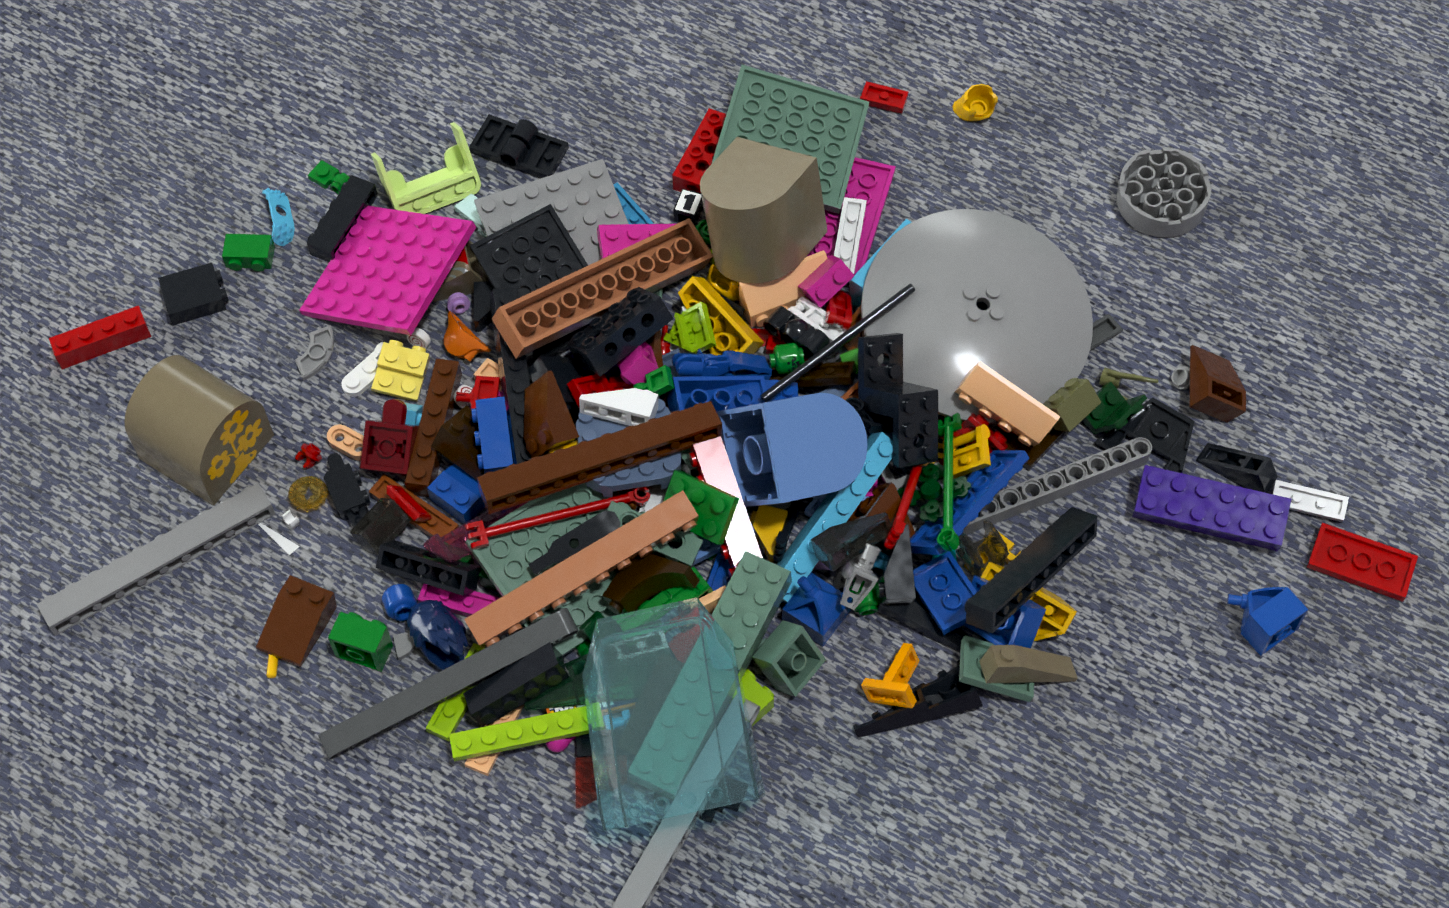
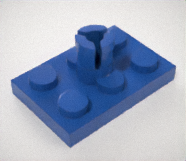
M948 551L913 569L915 592L942 633L945 635L966 624L965 604L977 591L951 552Z

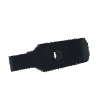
M605 510L553 541L546 554L528 565L534 575L620 528L621 522L615 512ZM574 539L579 541V545L576 548L571 547V542Z

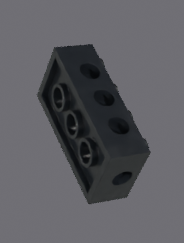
M640 287L634 288L620 302L612 304L606 313L593 319L590 325L583 331L575 333L566 345L581 367L601 377L672 321L673 317L660 296Z

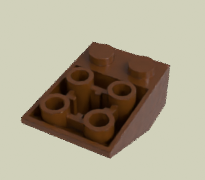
M1192 345L1190 346L1189 407L1228 423L1246 412V390L1229 360Z

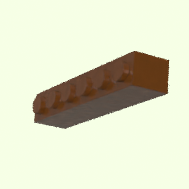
M437 358L435 361L405 480L407 490L416 496L429 497L427 487L438 475L442 454L431 445L440 427L452 417L455 406L454 393L459 388L462 377L459 361Z

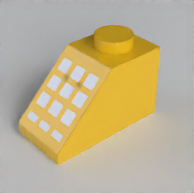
M759 505L757 511L753 510L750 522L755 529L757 542L769 562L774 563L773 554L776 538L779 531L783 529L788 511L768 505Z

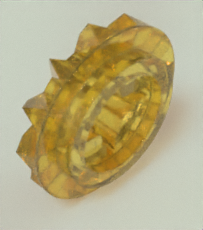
M305 476L293 482L289 488L288 495L291 504L297 510L304 509L308 512L309 509L314 508L317 510L321 504H325L328 491L326 484L321 479ZM308 487H310L312 494L315 495H311L309 500H306L305 494L308 491Z

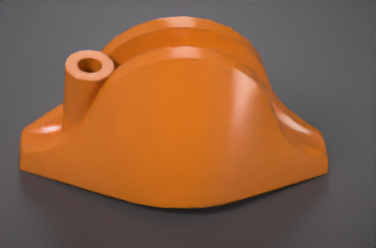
M448 312V327L444 335V346L450 354L471 362L478 353L490 352L492 350L453 312Z

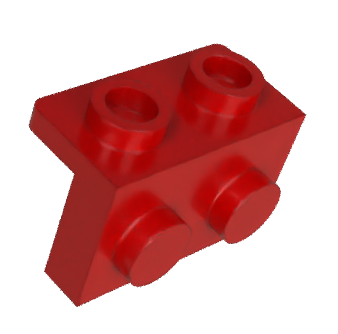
M596 374L581 377L567 383L579 409V398L581 395L624 390L623 387L612 389L605 374L601 377Z

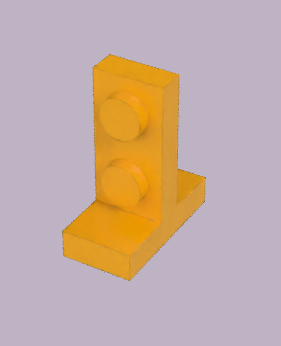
M902 644L890 668L884 674L883 680L871 678L863 680L861 687L869 702L913 709L917 700L910 685L907 683L919 663V658L912 644Z

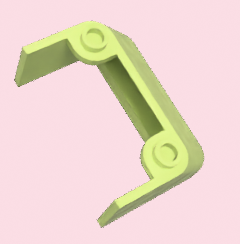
M455 122L450 123L457 145L445 151L444 161L447 167L406 183L399 171L389 170L386 172L382 159L375 152L371 154L382 186L394 210L426 214L462 200L471 193L474 195L480 190L481 181L462 128Z

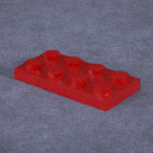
M1322 523L1307 568L1403 602L1408 592L1418 556Z

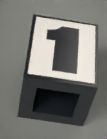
M681 190L673 210L674 222L680 223L690 218L696 227L704 207L701 193L694 190Z

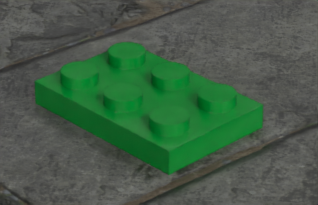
M674 470L663 502L683 490L699 515V520L696 521L697 525L689 531L715 544L723 545L740 498L685 472Z

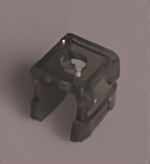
M987 520L983 521V528L985 530L983 539L972 543L966 533H962L959 536L960 548L956 550V553L966 564L972 578L974 575L981 577L989 562L1004 567L1005 558L1009 555L1008 548L999 532ZM979 553H983L988 557L986 563L983 564Z

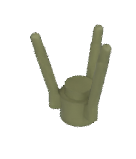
M1105 367L1099 385L1104 386L1106 383L1112 382L1116 388H1119L1122 378L1158 383L1159 381L1158 379L1123 373Z

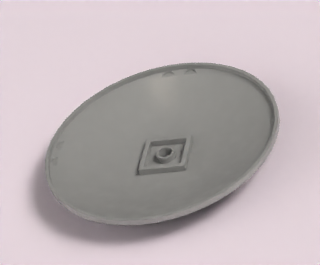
M956 209L933 213L915 220L896 232L883 245L869 268L862 291V319L908 284H912L915 288V292L865 328L864 333L865 337L891 333L903 334V382L938 389V415L949 416L953 420V414L959 413L962 422H965L972 413L976 416L980 414L976 406L963 403L958 398L959 395L955 393L969 370L979 361L1042 404L1055 394L1058 389L1064 387L1068 380L1078 378L1087 361L1093 336V318L1089 297L1083 281L1067 256L1051 240L1033 227L1017 219L977 209ZM984 302L988 309L980 310L976 303ZM883 354L878 357L879 366L883 363ZM985 418L989 424H999L993 418Z

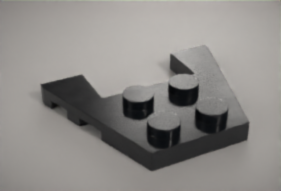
M1151 398L1143 404V408L1139 412L1127 418L1128 422L1119 430L1112 429L1095 442L1096 446L1107 450L1122 444L1126 437L1130 439L1146 438L1152 444V452L1169 461L1165 470L1182 473L1195 421L1157 399Z

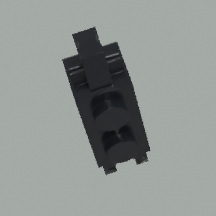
M330 454L327 459L330 471L326 472L324 480L339 518L345 521L349 520L356 532L370 527L367 516L369 512L367 504L371 502L366 490H360L359 484H362V480L358 471H352L349 463L344 464L340 454Z

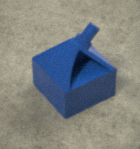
M811 572L807 578L803 576L798 579L797 584L800 587L783 607L782 621L803 626L811 639L823 647L851 609L840 604L843 592ZM849 597L847 599V602L851 603L852 598Z
M1288 587L1256 589L1241 596L1228 594L1227 604L1238 605L1241 609H1244L1241 635L1260 656L1297 631L1308 611L1306 606Z

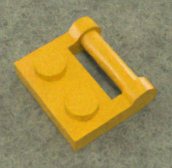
M982 424L971 432L953 438V479L991 466L988 444L990 430L987 425ZM974 440L977 441V443L956 450L957 447L972 442Z

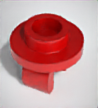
M303 443L301 446L302 451L298 452L295 456V459L299 461L305 457L307 458L303 465V468L306 469L312 468L315 461L320 462L322 459L320 455L321 450L312 443L309 445Z

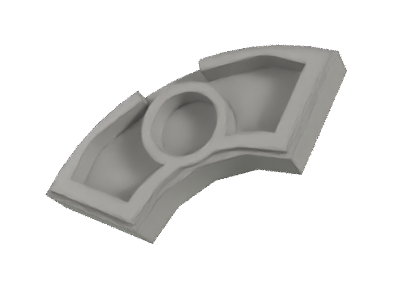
M331 325L309 333L310 343L308 349L302 356L295 359L303 381L317 374L329 361L334 349V333Z

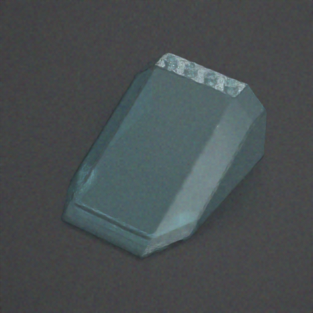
M696 597L597 619L582 678L597 802L603 831L765 797L734 643L701 601Z

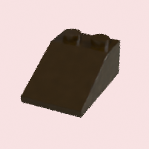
M466 405L440 427L431 446L477 480V477L484 475V469H479L477 458L478 454H482L481 446H476L474 434L475 431H479L478 423H473L471 408Z

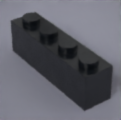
M353 175L350 176L347 182L343 183L339 195L330 203L328 212L320 218L317 229L308 237L307 246L310 255L327 262L335 258L337 249L346 241L345 237L351 227L356 225V219L361 211L367 206H372L377 198L378 193L374 183Z
M549 642L463 694L470 715L482 727H485L570 677L562 654Z

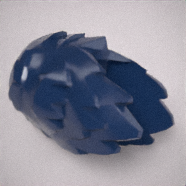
M425 600L413 605L410 608L411 612L408 615L407 625L410 630V636H413L415 647L420 648L425 657L441 671L464 660V646L468 647L465 635L466 628L457 618V615L452 613L451 609L445 606L442 601Z

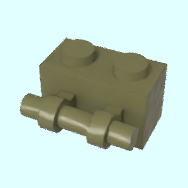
M1072 378L1064 384V387H1061L1055 394L1050 396L1043 405L1060 416L1053 428L1058 431L1070 432L1101 403V400L1088 379Z

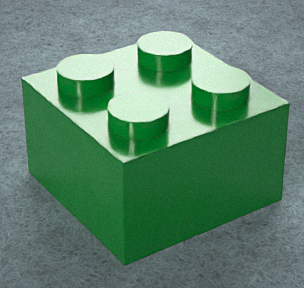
M340 612L328 637L335 657L382 672L393 648L389 631L384 623L378 620H365L353 612H349V614Z

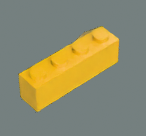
M692 276L678 292L686 309L699 302L707 305L716 341V346L709 349L711 354L722 355L726 350L754 354L764 344L760 337L705 278Z

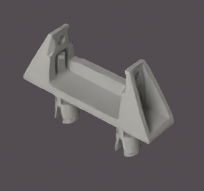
M861 536L858 537L859 539L851 556H848L836 569L833 587L838 590L844 588L840 604L852 610H855L878 581L877 576L871 569L881 550L873 546L872 541ZM842 576L844 577L843 580L846 581L845 583L841 582ZM862 581H865L859 594L849 591L850 586L853 585L851 590L858 592ZM849 597L853 598V601L851 603L847 602V599Z

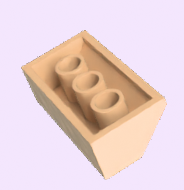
M823 250L805 257L792 272L776 280L764 283L739 282V305L745 308L743 314L751 328L754 326L762 327L763 322L779 306L788 309L791 306H795L796 301L801 297L807 298L798 286L827 259L825 251Z
M981 361L969 370L955 391L963 403L967 405L973 404L979 409L978 412L987 419L993 418L999 422L998 426L1008 433L1012 431L1019 436L1018 440L1029 447L1031 445L1033 447L1038 445L1060 418L1055 412Z

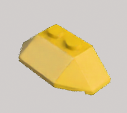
M989 562L981 578L990 581L996 573H999L1005 567ZM1042 587L1030 598V600L1046 609L1034 641L1065 634L1077 613L1074 608L1059 596Z

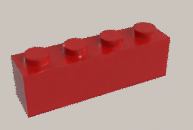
M138 305L49 338L54 355L63 370L151 337V334Z

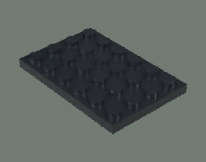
M551 204L470 245L471 252L494 289L516 288L518 298L588 266ZM590 324L532 351V354L537 360L540 355L554 356L568 348L566 343L571 340L572 336L579 331H583Z

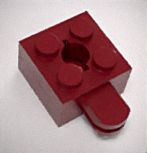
M391 399L384 403L382 421H365L361 469L407 474L419 426L405 424L407 405L402 400Z

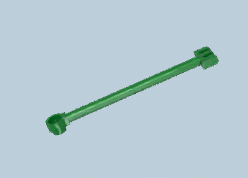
M959 413L953 414V421L949 416L944 418V423L941 419L938 420L939 436L944 435L943 528L937 537V542L942 549L947 551L956 550L959 546V537L953 530V431L962 428V419Z

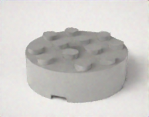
M1162 147V150L1152 151L1146 149L1135 154L1124 165L1117 188L1116 202L1123 218L1136 230L1155 237H1175L1191 231L1201 222L1208 206L1212 186L1210 185L1207 170L1192 155L1169 147Z

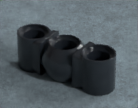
M779 306L763 322V326L769 334L784 340L786 344L796 343L798 348L803 349V354L808 359L830 343L828 336L824 332L809 326L800 318L795 319L794 314L782 306Z

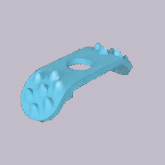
M270 188L262 190V194L266 195L273 222L271 236L276 245L285 246L292 241L295 231L289 200L285 193H281L280 190H270ZM276 207H281L286 212V216L280 215L276 211Z

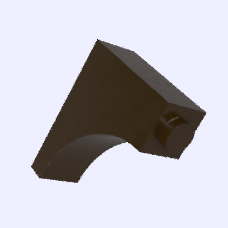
M649 554L643 558L637 556L630 560L632 562L630 566L618 571L602 597L608 603L607 607L615 614L620 615V613L632 616L635 610L653 595L674 587L695 588L700 580L688 565L654 554Z

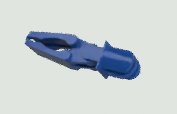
M698 349L697 354L677 353L672 357V364L679 377L764 376L765 380H769L772 375L770 365L765 357L728 350L724 351L722 355L703 354Z

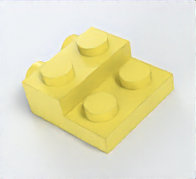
M390 340L389 343L383 342L371 390L418 402L430 361L429 353H426V349L420 346H413L412 349L405 348L402 342Z

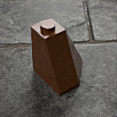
M892 482L878 485L873 489V496H869L864 501H861L843 526L857 537L861 536L872 541L873 545L881 548V552L888 556L891 549L886 548L884 542L892 528L901 502L896 486ZM906 515L904 523H906V525L909 524V534L911 538L915 534V531L913 529V526L910 522L908 515Z

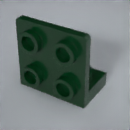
M1112 382L1106 383L1096 393L1101 403L1082 421L1093 434L1100 432L1105 434L1114 428L1119 430L1127 424V418L1130 415L1136 414L1143 408L1142 403L1147 397L1143 394L1125 400Z

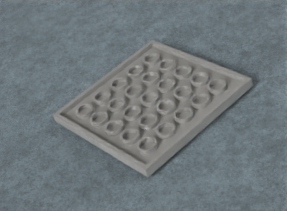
M603 159L474 200L486 236L551 204L588 265L601 260L597 235L598 225L629 224Z

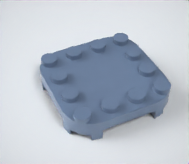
M658 399V410L655 418L669 415L670 410L665 406V402ZM579 412V418L576 421V430L579 438L576 440L578 443L590 441L606 433L623 430L628 425ZM679 451L585 483L587 488L591 487L593 490L603 493V497H613V491L659 484L662 490L668 488L674 470L681 471V453Z

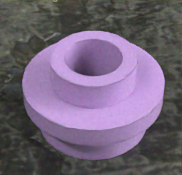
M457 292L448 298L447 308L454 314H461L470 307L469 298L463 293Z

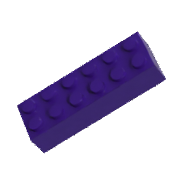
M1145 465L1132 517L1278 551L1283 543L1292 499Z

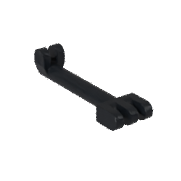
M813 497L792 502L783 529L779 531L776 538L773 554L775 561L783 559L800 509L805 511L809 503L813 501Z

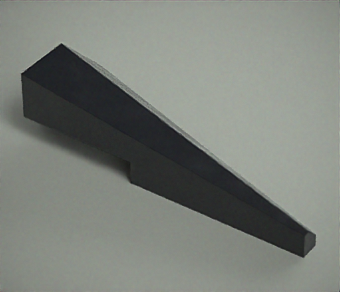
M916 592V598L911 604L881 605L880 601L878 612L924 633L923 636L960 653L961 640L965 635H968L959 627L944 635Z
M958 660L957 667L949 672L942 670L938 673L936 680L927 684L921 683L912 689L917 700L913 709L892 706L891 709L882 715L879 711L872 714L873 720L861 725L855 724L853 727L857 737H864L979 708L983 704L975 686L959 682L960 660Z

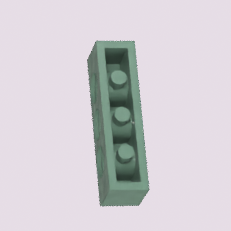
M611 501L608 507V511L615 512L621 522L620 527L623 526V523L630 522L645 513L632 510L628 504L623 502L616 503ZM679 531L674 534L675 539L672 541L677 542L680 548L673 549L668 543L665 545L659 543L652 547L654 551L650 554L679 562L692 568L703 540L699 539V536L693 532Z

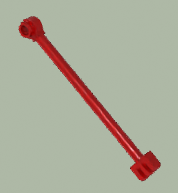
M923 464L912 466L892 528L884 542L885 547L888 549H893L904 531L906 525L904 521Z
M647 487L633 488L627 494L485 528L483 520L466 524L465 527L466 531L477 529L476 532L468 534L469 540H480L470 544L472 550L489 546V537L607 509L611 501L643 506L649 501L651 493H649ZM641 490L646 494L644 497H640L637 495V491Z

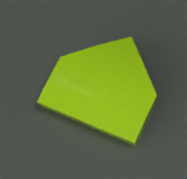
M699 302L682 311L681 314L675 312V322L670 333H666L663 339L694 354H697L698 349L703 352L716 346L707 305Z

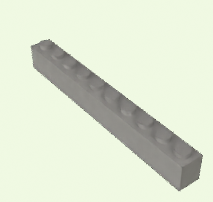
M258 483L248 486L239 494L222 500L220 504L209 510L200 512L197 517L180 523L175 529L165 534L158 535L153 541L144 546L136 547L131 553L122 558L114 559L102 569L92 571L80 581L70 583L65 589L45 597L36 605L47 625L56 636L274 516L275 512L272 504Z

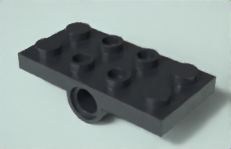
M490 114L469 146L470 153L539 178L553 175L569 149L568 142L538 132V128L528 120L521 119L515 124Z

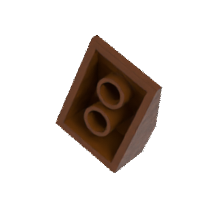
M552 370L546 372L525 389L524 440L532 458L547 455L550 450L569 444L579 438Z
M290 575L276 597L256 649L301 667L337 607L334 592Z

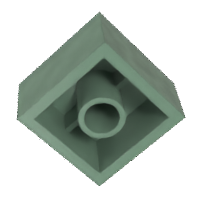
M784 620L768 638L761 640L756 653L752 656L776 690L794 697L798 695L826 661L803 626Z

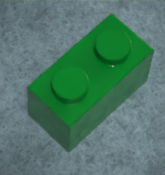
M226 234L222 253L226 268L234 271H239L242 268H250L254 271L271 269L275 250L272 236Z

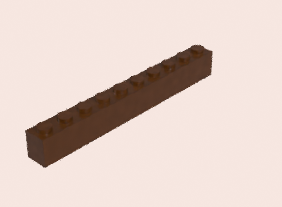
M711 401L698 403L691 408L674 411L660 418H652L645 423L628 426L614 433H606L599 438L582 441L577 445L558 449L544 456H536L519 464H511L495 472H487L477 477L479 492L488 514H492L691 448L694 444L722 437V423Z

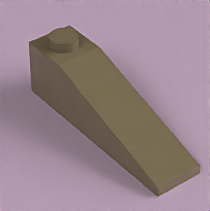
M991 645L979 661L986 683L1071 682L1078 679L1070 657L1017 645Z

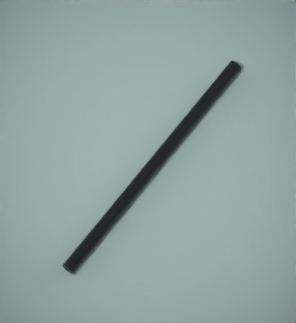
M908 284L761 394V399L764 402L771 400L915 292L913 285Z

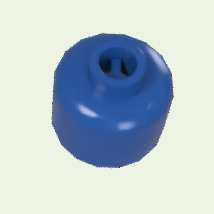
M405 584L392 585L382 595L385 611L393 620H407L411 612L410 608L417 604L412 589Z

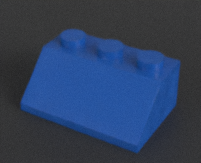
M495 397L475 400L476 408L471 409L473 423H478L479 431L474 432L476 446H481L482 454L477 455L479 469H484V474L504 469L513 464L505 398Z

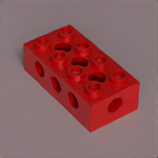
M708 109L672 175L673 190L681 192L682 189L701 193L700 180L704 172L712 164L726 118L725 113Z

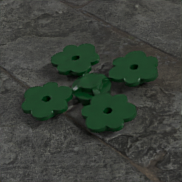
M929 463L927 466L922 467L919 481L924 484L921 486V492L915 488L910 506L916 505V501L921 496L926 500H930L920 508V519L922 521L929 520L934 523L938 519L943 518V502L938 503L937 500H933L938 498L943 491L942 486L937 482L943 479L944 466L942 464L935 465L934 463ZM960 476L953 479V499L956 497L964 498L968 495L971 483L967 481L966 477ZM901 487L897 490L901 499L905 487Z

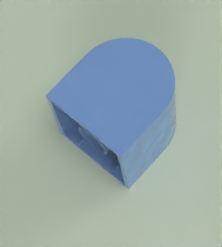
M815 393L717 411L722 423V441L745 507L780 504L839 491L850 485L864 466L868 448L865 426L853 406L839 396L829 393Z

